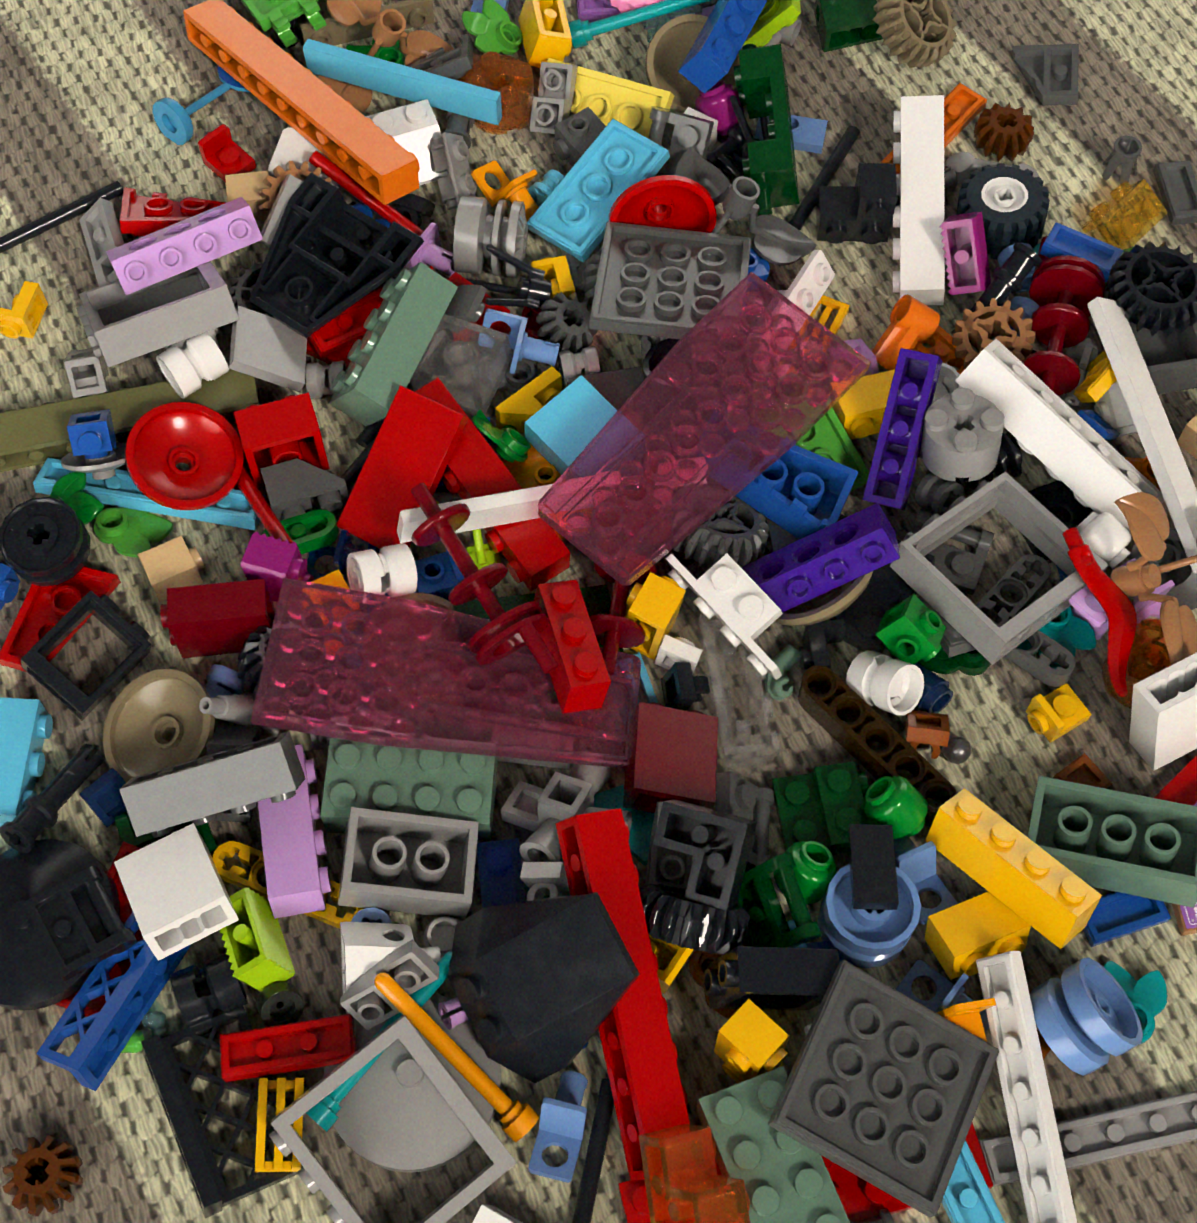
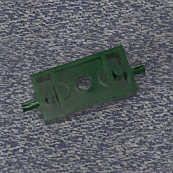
M746 44L742 47V50H739L740 65L734 66L739 100L742 106H747L749 119L769 116V140L747 143L748 157L742 158L744 177L754 180L760 188V195L756 200V203L759 205L758 216L772 215V208L800 204L788 83L781 44L758 48L754 44Z

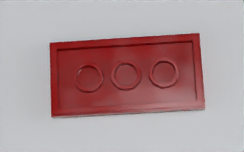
M400 385L337 522V527L379 549L385 546L401 544L397 534L401 510L420 507L411 493L412 488L420 483H425L432 496L434 495L469 417ZM412 541L405 542V544L408 545V547H410Z

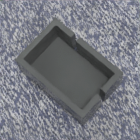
M1136 278L1132 279L1134 286L1137 287L1139 282ZM1106 289L1104 292V298L1108 299L1109 292L1106 291ZM1180 291L1179 296L1182 300H1184V295L1182 291ZM1197 322L1193 327L1188 326L1182 333L1174 330L1168 337L1161 330H1158L1153 336H1151L1149 329L1146 328L1137 332L1136 324L1129 323L1158 394L1197 388Z

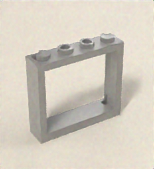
M211 261L128 295H125L119 280L79 293L83 305L76 307L95 357L104 356L108 368L240 320L227 284Z
M1006 471L991 482L982 481L969 497L960 496L943 515L940 516L936 513L931 516L917 533H906L903 541L898 544L900 559L893 561L890 565L909 586L992 665L1070 607V598L1086 586L1067 553L1069 548L1062 534L1069 528ZM993 508L1068 575L1067 578L1001 627H998L924 557ZM1091 549L1096 562L1105 572L1109 565Z
M401 1015L271 1119L270 1124L275 1129L269 1134L271 1140L285 1157L291 1152L295 1155L303 1166L297 1171V1174L312 1194L319 1190L323 1192L331 1203L325 1211L334 1223L365 1222L291 1124L397 1039H399L491 1160L490 1164L419 1223H446L517 1163L405 1015Z

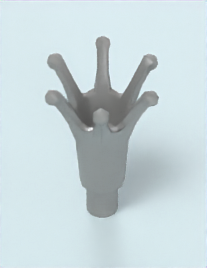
M246 691L242 695H218L214 698L204 697L199 703V709L203 714H211L215 718L234 722L240 726L252 727L256 725L271 732L273 736L279 733L278 728L261 719L263 712L279 709L272 707L267 710L266 703L253 701V692Z

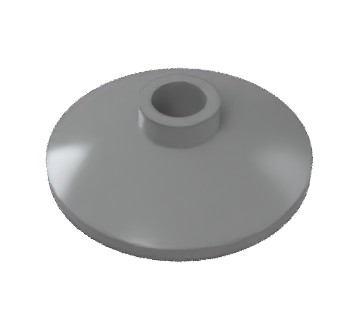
M117 442V448H113V451H108V455L97 459H85L84 455L73 456V452H70L61 458V466L74 472L92 473V478L95 480L111 478L116 475L115 468L126 464V443Z

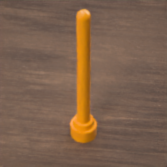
M381 972L375 976V987L402 1015L406 1016L409 1022L500 1114L498 1119L503 1124L501 1129L514 1142L523 1138L537 1123L540 1115L527 1102L521 1104L519 1100L512 1101L388 973Z

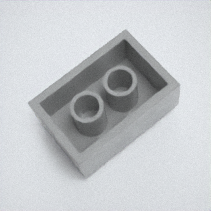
M351 807L346 828L337 905L358 908L376 907L385 911L465 919L472 905L479 822Z

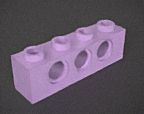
M240 197L108 250L106 254L125 295H128L261 241L263 238L249 204Z

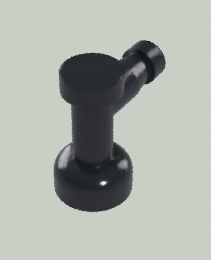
M738 123L728 129L727 140L713 151H707L705 159L717 168L720 167L724 173L731 177L732 181L737 177L744 176L743 171L739 170L729 157L735 150L742 152L741 147L746 143Z

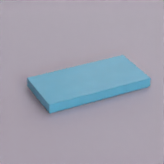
M612 119L527 221L528 229L584 263L604 239L606 223L615 200L633 184L654 177L670 158L669 150L617 120Z

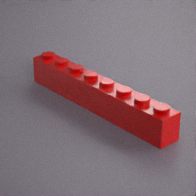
M621 808L572 816L555 823L570 895L598 893L640 974L598 1028L630 1181L656 1179L698 1167L697 1140L691 1130L687 1112V1094L680 1080L677 1066V1048L672 1041L668 1025V1007L665 998L662 996L658 979V961L651 947L638 887L639 874L636 866L633 864L629 846L630 833L628 825L624 821Z

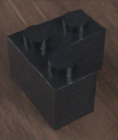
M859 163L855 186H819L816 203L817 241H828L833 244L844 241L864 242L866 244L888 242L897 201L895 164Z
M676 799L663 801L653 844L694 855L684 899L725 911L737 906L757 821Z

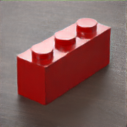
M577 579L538 584L534 601H537L542 608L540 614L544 613L550 621L547 627L540 633V636L559 664L558 668L550 672V676L562 714L602 708L611 680Z

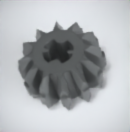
M561 292L552 299L546 300L541 306L542 312L536 316L535 322L542 326L537 331V336L546 337L548 342L560 343L558 352L569 350L572 353H578L582 351V348L589 347L593 343V336L598 332V330L589 329L591 312L587 310L589 300H584L581 303L578 302L576 292L568 297Z

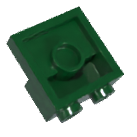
M855 761L814 767L813 773L772 779L771 786L774 791V801L785 852L793 843L816 841L827 847L832 855L849 852L847 832L849 824L875 825L865 813L863 797H865L869 788L868 779L864 771L857 772Z

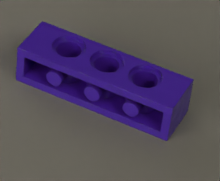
M900 348L863 496L864 501L906 510L921 450L924 418L926 411L933 402L943 362L939 356Z
M876 503L741 568L783 613L900 559L896 532L879 503Z

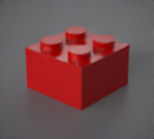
M309 392L300 395H288L281 400L262 405L254 404L243 410L233 412L243 450L257 488L265 486L261 468L298 458L323 470L330 469ZM313 436L314 442H298L300 439Z

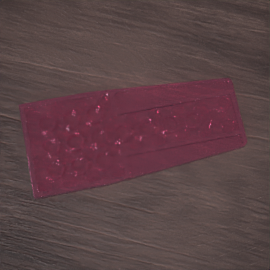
M751 271L675 344L538 502V516L620 584L625 586L631 585L791 449L868 371L871 361Z
M283 578L252 711L251 724L382 746L626 768L633 756L635 712L638 705L641 660L635 655L618 651L615 672L613 676H609L611 683L602 708L562 714L550 673L544 674L527 645L490 664L480 665L475 659L477 653L470 651L467 645L469 640L481 628L491 622L489 619L397 597Z

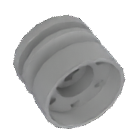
M462 196L458 204L454 228L453 261L455 271L480 274L485 260L490 259L493 276H499L502 272L504 260L487 251L486 246L488 244H492L523 261L528 241V223L526 221L524 202L514 201L510 216L508 217L506 200L500 199L494 215H490L487 198ZM506 262L507 277L517 278L520 269Z

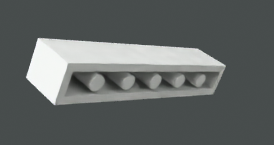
M944 95L902 96L901 111H894L893 133L900 132V142H893V164H900V174H896L897 196H900V206H895L893 215V228H900V238H893V260H900V271H893V293H900V298L907 294L911 295L927 306L944 305L945 251L942 248L945 244L941 242L944 237L940 235L943 230L939 227L944 222Z
M997 339L985 347L955 380L961 388H968L975 395L992 402L1004 414V428L1017 439L1021 449L1028 454L1035 455L1045 465V469L1051 477L1066 484L1073 491L1074 497L1080 504L1090 507L1098 515L1103 512L1111 513L1130 532L1124 514L1114 503L1117 499L1132 493L1145 492L1154 495L1161 504L1165 501L1157 487Z

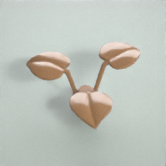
M326 0L329 13L343 26L350 27L360 22L365 27L375 23L372 28V36L375 43L367 54L374 57L380 46L392 47L398 40L400 51L407 54L404 60L405 66H409L427 57L441 47L444 48L445 52L454 49L446 41L428 31L416 30L407 35L404 31L406 28L404 16L395 9H386L381 13V0ZM321 75L318 76L323 83L331 86L333 91L344 100L349 101L360 113H363L369 107L372 100V90Z
M1145 492L1132 493L1117 499L1114 503L1124 514L1133 540L1142 557L1135 561L1127 562L1126 566L1114 568L1111 572V580L1128 598L1138 596L1140 602L1149 600L1162 602L1160 607L1161 626L1170 662L1173 665L1197 653V621L1192 610L1187 605L1179 606L1176 597L1154 594L1152 592L1161 585V573L1197 563V555L1158 567L1155 564H1149L1148 561L1160 560L1167 549L1164 540L1169 536V521L1165 509L1158 498Z

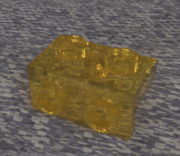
M1145 179L1131 185L1126 181L1110 192L1112 198L1108 202L1100 203L1088 213L1090 219L1081 228L1085 233L1097 228L1107 244L1124 250L1133 247L1168 212Z

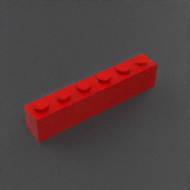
M439 377L414 391L467 416ZM469 418L442 476L446 488L453 495L458 493L462 500L522 489ZM544 517L484 528L487 532L485 533V538L491 549L495 553L502 552L509 562L507 563V568L514 580L519 584L524 582L531 592L537 588L538 584L546 583L570 566L569 549Z

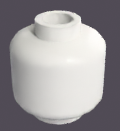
M1093 511L1076 527L1084 543L1089 545L1112 569L1130 554L1125 547L1131 541V534L1111 513L1103 512L1098 515Z

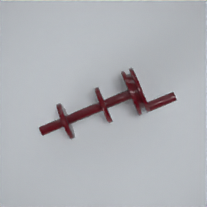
M1045 236L1041 239L1038 252L1042 263L1039 267L1035 266L1029 294L1030 299L1040 306L1032 313L1031 331L1035 332V338L1048 347L1047 351H1038L1028 355L1022 363L1056 395L1060 396L1076 388L1081 377L1079 366L1072 358L1063 354L1062 349L1076 346L1087 338L1090 330L1088 317L1091 316L1087 304L1096 297L1104 298L1106 283L1104 274L1097 265L1085 258L1072 255L1048 258L1039 254L1047 238Z
M648 452L644 456L638 492L616 491L605 494L598 500L594 525L598 532L611 540L622 543L620 551L601 553L595 557L594 561L596 573L603 579L614 583L609 614L590 616L597 641L603 645L602 656L609 676L614 675L619 648L637 647L644 643L646 632L643 627L634 620L624 617L630 586H634L636 582L643 585L650 572L655 575L657 572L654 563L636 554L637 546L662 544L667 541L666 539L670 537L672 531L670 521L674 518V513L671 507L661 499L653 497L660 456L653 452Z
M420 483L412 488V495L427 517V520L412 534V541L417 546H428L441 540L464 576V579L451 590L448 597L452 605H461L477 598L491 620L469 640L467 645L470 651L477 653L475 656L477 662L480 665L490 664L527 645L544 674H548L558 668L559 664L540 636V633L547 627L550 621L544 613L540 614L542 608L537 601L527 602L505 612L491 589L506 576L508 569L503 563H493L478 569L455 533L468 520L471 513L469 507L466 504H457L441 510L425 483Z

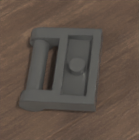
M652 106L649 118L653 120L648 139L661 146L666 123L675 125L669 149L670 158L666 162L665 170L660 169L655 176L674 175L682 156L691 147H694L706 159L714 125L713 121Z
M920 509L912 531L913 534L921 530L924 523L931 517L932 512ZM964 528L950 539L977 547L975 554L942 543L929 553L935 556V564L933 566L961 592L973 596L995 533L986 530L980 533Z
M732 771L718 773L716 776L715 810L757 821L745 869L749 871L772 858L769 856V807L774 805V791L765 787H757Z

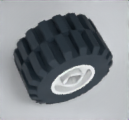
M997 163L996 167H991L990 165L983 166L981 172L975 170L970 173L969 179L965 178L959 191L956 215L982 212L987 254L991 255V259L998 260L999 254L1016 242L1027 243L1034 248L1038 245V240L1043 235L1050 202L1048 188L1043 187L1044 181L1040 177H1033L1034 172L1029 169L1021 170L1019 165L1012 164V167L1005 166V163Z

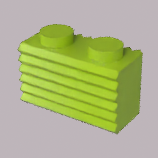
M250 887L242 888L229 896L239 920L220 929L219 933L223 934L221 938L225 942L223 947L227 949L226 955L230 956L228 962L232 963L230 967L234 971L232 976L260 992L273 983L285 982L293 977L295 970L278 918L274 919L268 899L259 896V893L250 890Z

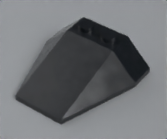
M311 172L287 203L249 301L252 305L307 338L400 272L423 244L424 240L395 221L387 228L348 205L337 187Z
M593 892L491 905L479 910L455 927L451 951L452 957L447 977L487 1058L529 1081L537 1083L572 1063L640 974L598 893Z

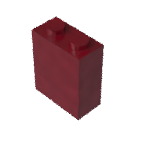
M265 579L167 588V604H161L160 606L163 628H169L170 643L172 646L177 645L182 658L240 653L245 639L249 637L250 633H254L260 625L271 629V622H277V613Z
M639 702L628 722L623 808L655 813L657 802L676 799L712 809L716 801L718 717L705 715L696 710L685 711L669 708L660 703Z

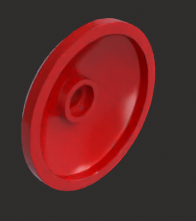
M661 175L639 181L621 193L611 207L608 222L711 233L716 224L717 214L714 200L704 186L686 177Z
M172 402L151 409L134 424L127 439L125 459L131 479L137 488L149 499L171 509L198 510L218 503L234 489L243 469L244 453L239 435L230 422L221 414L196 403ZM185 463L189 466V469L182 471L176 465Z

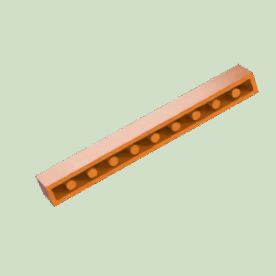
M207 0L183 10L187 36L191 43L383 205H387L419 189L418 172L420 171V164L412 152H408L391 135H387L370 118L365 117L355 109L349 101L333 91L331 86L323 83L310 69L305 68L296 61L289 52H285L275 44L270 37L259 31L252 22L243 18L232 6L227 5L223 0Z

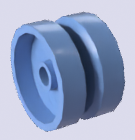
M850 864L839 869L828 885L826 894L821 902L817 920L822 933L821 939L826 941L831 949H838L839 956L848 962H852V965L864 969L880 967L896 959L919 923L921 903L918 890L907 873L896 867L899 899L897 910L853 909Z
M1091 958L1080 959L1063 970L1061 979L1057 977L1050 978L1031 991L1030 999L1037 1028L1059 1060L1075 1073L1082 1076L1091 1074L1108 1064L1111 1054L1114 1056L1123 1055L1142 1042L1141 1022L1127 994L1112 974Z

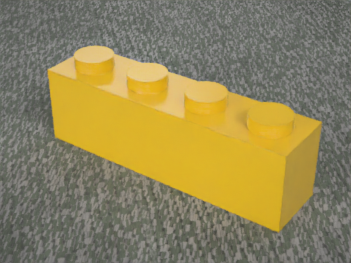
M965 788L938 808L925 841H932L937 851L1061 950L1086 927L1102 897L1099 892Z

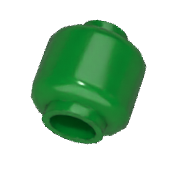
M884 776L876 780L868 788L865 794V813L875 825H892L893 839L905 836L912 837L921 831L925 825L928 803L905 777Z
M816 841L793 843L785 853H792L796 864L793 871L806 905L817 903L823 898L829 883L837 873V866L832 853L827 847ZM776 875L774 876L776 885L784 895L779 879Z

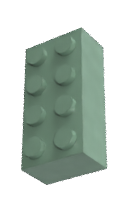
M422 262L409 270L404 268L395 280L390 278L380 292L379 296L383 298L378 309L374 308L363 325L367 331L362 341L358 339L347 355V358L351 360L346 371L342 370L336 376L331 385V390L334 391V394L329 404L364 426L371 425L385 418L400 385L407 388L458 286Z
M330 738L320 815L326 832L346 834L351 807L479 822L477 840H492L498 771L496 745Z
M1038 775L1027 833L1029 839L1091 887L1192 908L1195 907L1197 902V806Z
M783 1066L698 1099L696 1113L741 1223H850L822 1156L768 1125L788 1079Z

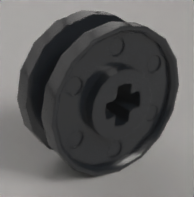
M50 497L32 498L17 505L5 517L0 528V551L4 560L27 583L42 587L59 585L73 578L84 567L90 554V535L76 512L63 501Z

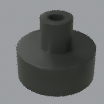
M276 982L267 986L260 993L257 999V1009L262 1021L270 1027L297 1022L303 1013L304 1002L298 989L293 984Z

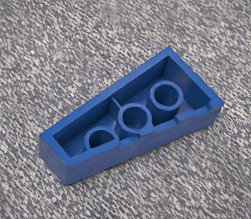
M713 412L699 440L695 458H704L708 468L706 472L707 477L799 540L838 522L859 472L716 412Z

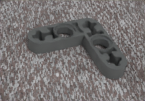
M1023 555L976 606L988 618L993 613V610H995L998 615L994 623L1001 627L1028 607L1043 590L1051 574L1048 562L1038 555ZM1031 570L1036 572L1037 574H1033L1026 584L1022 581L1025 573H1029ZM1003 591L1013 592L1019 597L1020 601L1018 603H1009L1001 597L1000 593ZM1039 630L1027 639L1032 646L1031 649L1023 650L1016 647L1005 655L1007 659L1041 682L1054 687L1066 684L1076 666V660L1068 649ZM1038 650L1043 652V654H1040L1039 659L1035 658ZM1054 663H1057V664H1059L1061 667H1058V668H1056V670H1055V669L1051 668L1049 665H1053Z

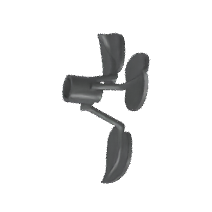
M694 147L689 148L682 156L674 175L692 179L704 186L711 194L715 206L722 203L724 214L711 233L719 234L729 218L740 220L749 214V231L755 234L752 245L755 251L766 261L779 266L790 265L815 249L817 245L810 238L783 219L773 215H760L756 219L759 205L755 202L760 195V188L754 180L740 176L730 184L723 172L705 160Z

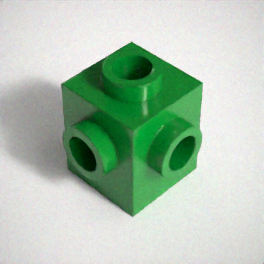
M912 594L885 612L875 635L886 645L888 651L893 656L898 657L902 661L915 664L921 659L924 662L929 661L940 651L942 647L940 642L946 626L942 623L941 618L936 612L929 610L915 594Z

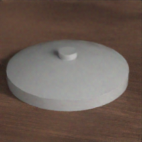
M434 993L422 1009L501 1089L500 1064L487 1058L470 1021L461 1023L451 1030L447 1029L442 1020L457 1013V1010L440 1016L438 1004L450 998ZM354 1018L357 1051L373 1038L387 1020L366 1030ZM415 1028L482 1118L490 1125L496 1110ZM399 1039L388 1046L339 1103L342 1107L336 1114L339 1119L333 1124L341 1139L358 1156L377 1167L396 1172L413 1173L439 1168L458 1159L477 1143ZM340 1064L325 1066L324 1077Z

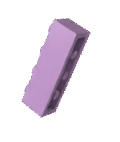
M302 744L295 745V749L306 779L295 790L296 795L277 803H272L270 798L258 801L267 894L274 919L326 910L324 893L331 892L328 867H320L319 856L327 855L323 829L316 831L315 820L321 819L320 799L318 794L311 795L310 784L318 783L314 759L306 760Z

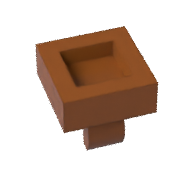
M912 710V712L906 714V741L915 750L920 743L930 744L931 758L937 759L940 754V746L948 747L950 736L948 715Z

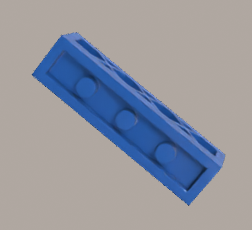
M132 912L124 926L125 928H130L135 935L139 926ZM142 940L128 950L114 954L97 963L36 1054L42 1060L70 1071L82 1086L96 1091L128 1043L131 1035L135 1032L170 978V974L175 971L191 945L158 961L146 941ZM130 958L131 966L127 972L110 980L109 972L113 966ZM105 995L106 1003L100 1012L85 1017L84 1009L88 1003ZM79 1033L80 1042L70 1057L56 1052L65 1038Z

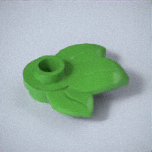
M484 0L482 13L464 11L462 13L463 24L467 31L476 37L474 46L482 53L495 56L500 52L506 55H513L520 49L523 40L522 32L516 24L510 22L508 13L496 1Z
M122 507L108 508L101 511L94 523L95 535L101 542L113 544L118 553L134 558L138 557L139 553L151 549L150 544L163 540L173 529L172 522L150 512Z

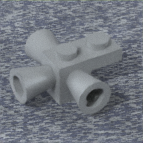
M589 753L578 754L574 759L570 775L567 776L555 771L545 789L522 781L518 782L501 809L502 821L534 832L519 848L520 855L525 862L560 861L562 853L555 823L579 814L612 810L594 807V795L610 780L612 775L609 766L601 758ZM622 810L624 821L628 825L630 832L632 812Z

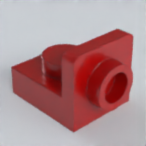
M225 124L207 133L198 142L203 163L225 183V175L249 173L257 168L255 160L232 140L230 129Z

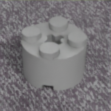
M957 388L952 394L937 399L930 405L924 418L921 449L925 466L934 475L947 481L955 482L956 477H969L968 482L987 476L997 464L1004 428V414L992 402L975 395L968 388Z

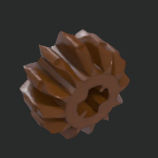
M1010 102L1005 107L995 103L991 109H984L974 127L976 148L984 149L985 157L992 155V153L995 154L998 162L1005 155L1010 161H1013L1017 154L1023 156L1034 136L1032 116L1024 115L1023 107L1018 109L1011 108Z
M47 1135L42 1144L35 1137L28 1138V1151L25 1153L18 1148L12 1149V1155L18 1161L16 1165L2 1167L3 1173L12 1177L3 1186V1191L8 1195H15L12 1201V1205L15 1208L21 1210L27 1207L30 1215L39 1216L44 1206L51 1214L58 1213L59 1197L69 1203L74 1201V1195L67 1188L69 1185L78 1186L83 1183V1178L80 1175L72 1173L83 1162L80 1157L71 1156L74 1147L69 1142L64 1141L58 1145V1139L54 1135ZM42 1167L49 1175L48 1179L43 1183L40 1182L39 1177L36 1175Z

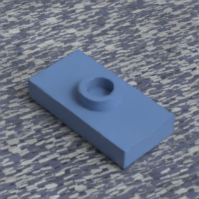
M791 115L794 150L822 154L828 121ZM758 118L754 139L763 141L760 118Z

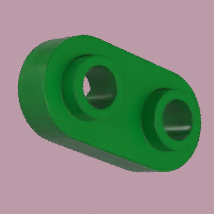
M313 510L280 521L293 542H296L301 555L332 544L339 535V527H337L335 516L328 510ZM265 529V530L262 532V534L265 533L266 536H267V538H268V537H270V534H269L268 531Z

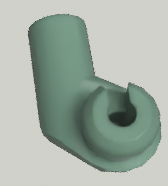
M789 644L771 659L778 666L782 676L777 680L768 672L763 676L765 691L775 700L787 698L793 692V684H789L787 672L800 660V653L794 646Z

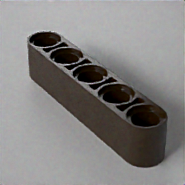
M821 665L812 666L805 671L798 693L799 704L876 780L884 776H899L896 770L905 769L914 776V779L908 781L925 799L937 798L944 804L957 794L953 785L834 671ZM811 686H819L825 689L827 693L821 695L814 694L809 688ZM846 713L851 715L856 721L844 722L837 715ZM876 741L882 744L885 749L882 751L872 750L866 743ZM929 804L925 825L931 827L938 809L931 807Z

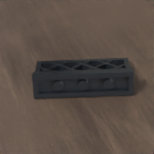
M243 1006L160 1039L159 1035L141 1041L143 1056L205 1219L223 1211L222 1207L297 1175V1172H264L267 1175L255 1180L258 1173L255 1172V1160L232 1152L242 1129L256 1134L257 1126L246 1122L255 1100L258 1101L259 1078L273 1080L272 1075L259 1077L254 1089L251 1090L233 1082H225L222 1078L201 1070L210 1049L221 1053L220 1043L214 1042L220 1028L238 1021L242 1031L252 1030ZM211 1032L208 1039L201 1037L202 1035ZM187 1041L204 1046L195 1068L177 1061L172 1047ZM182 1072L191 1075L187 1082V1085L183 1078ZM197 1078L220 1086L211 1108L192 1101L190 1092ZM226 1089L249 1097L240 1119L217 1111ZM268 1092L267 1105L273 1106L275 1113L276 1092ZM197 1112L207 1115L203 1125ZM213 1118L236 1127L227 1149L209 1143L205 1134ZM271 1126L269 1131L266 1130L265 1155L272 1141L269 1134L275 1130L273 1126ZM213 1153L223 1157L219 1167ZM229 1159L253 1168L246 1184L227 1191L222 1174Z

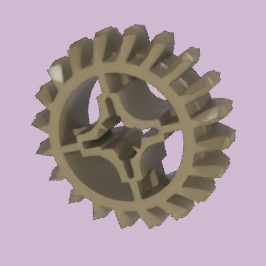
M878 0L873 7L877 14L872 20L879 25L876 33L882 36L884 40L882 45H887L890 49L889 56L897 55L899 64L907 63L909 68L919 67L920 69L943 59V56L947 55L953 47V39L957 37L956 32L953 30L957 22L951 17L955 10L948 7V0Z

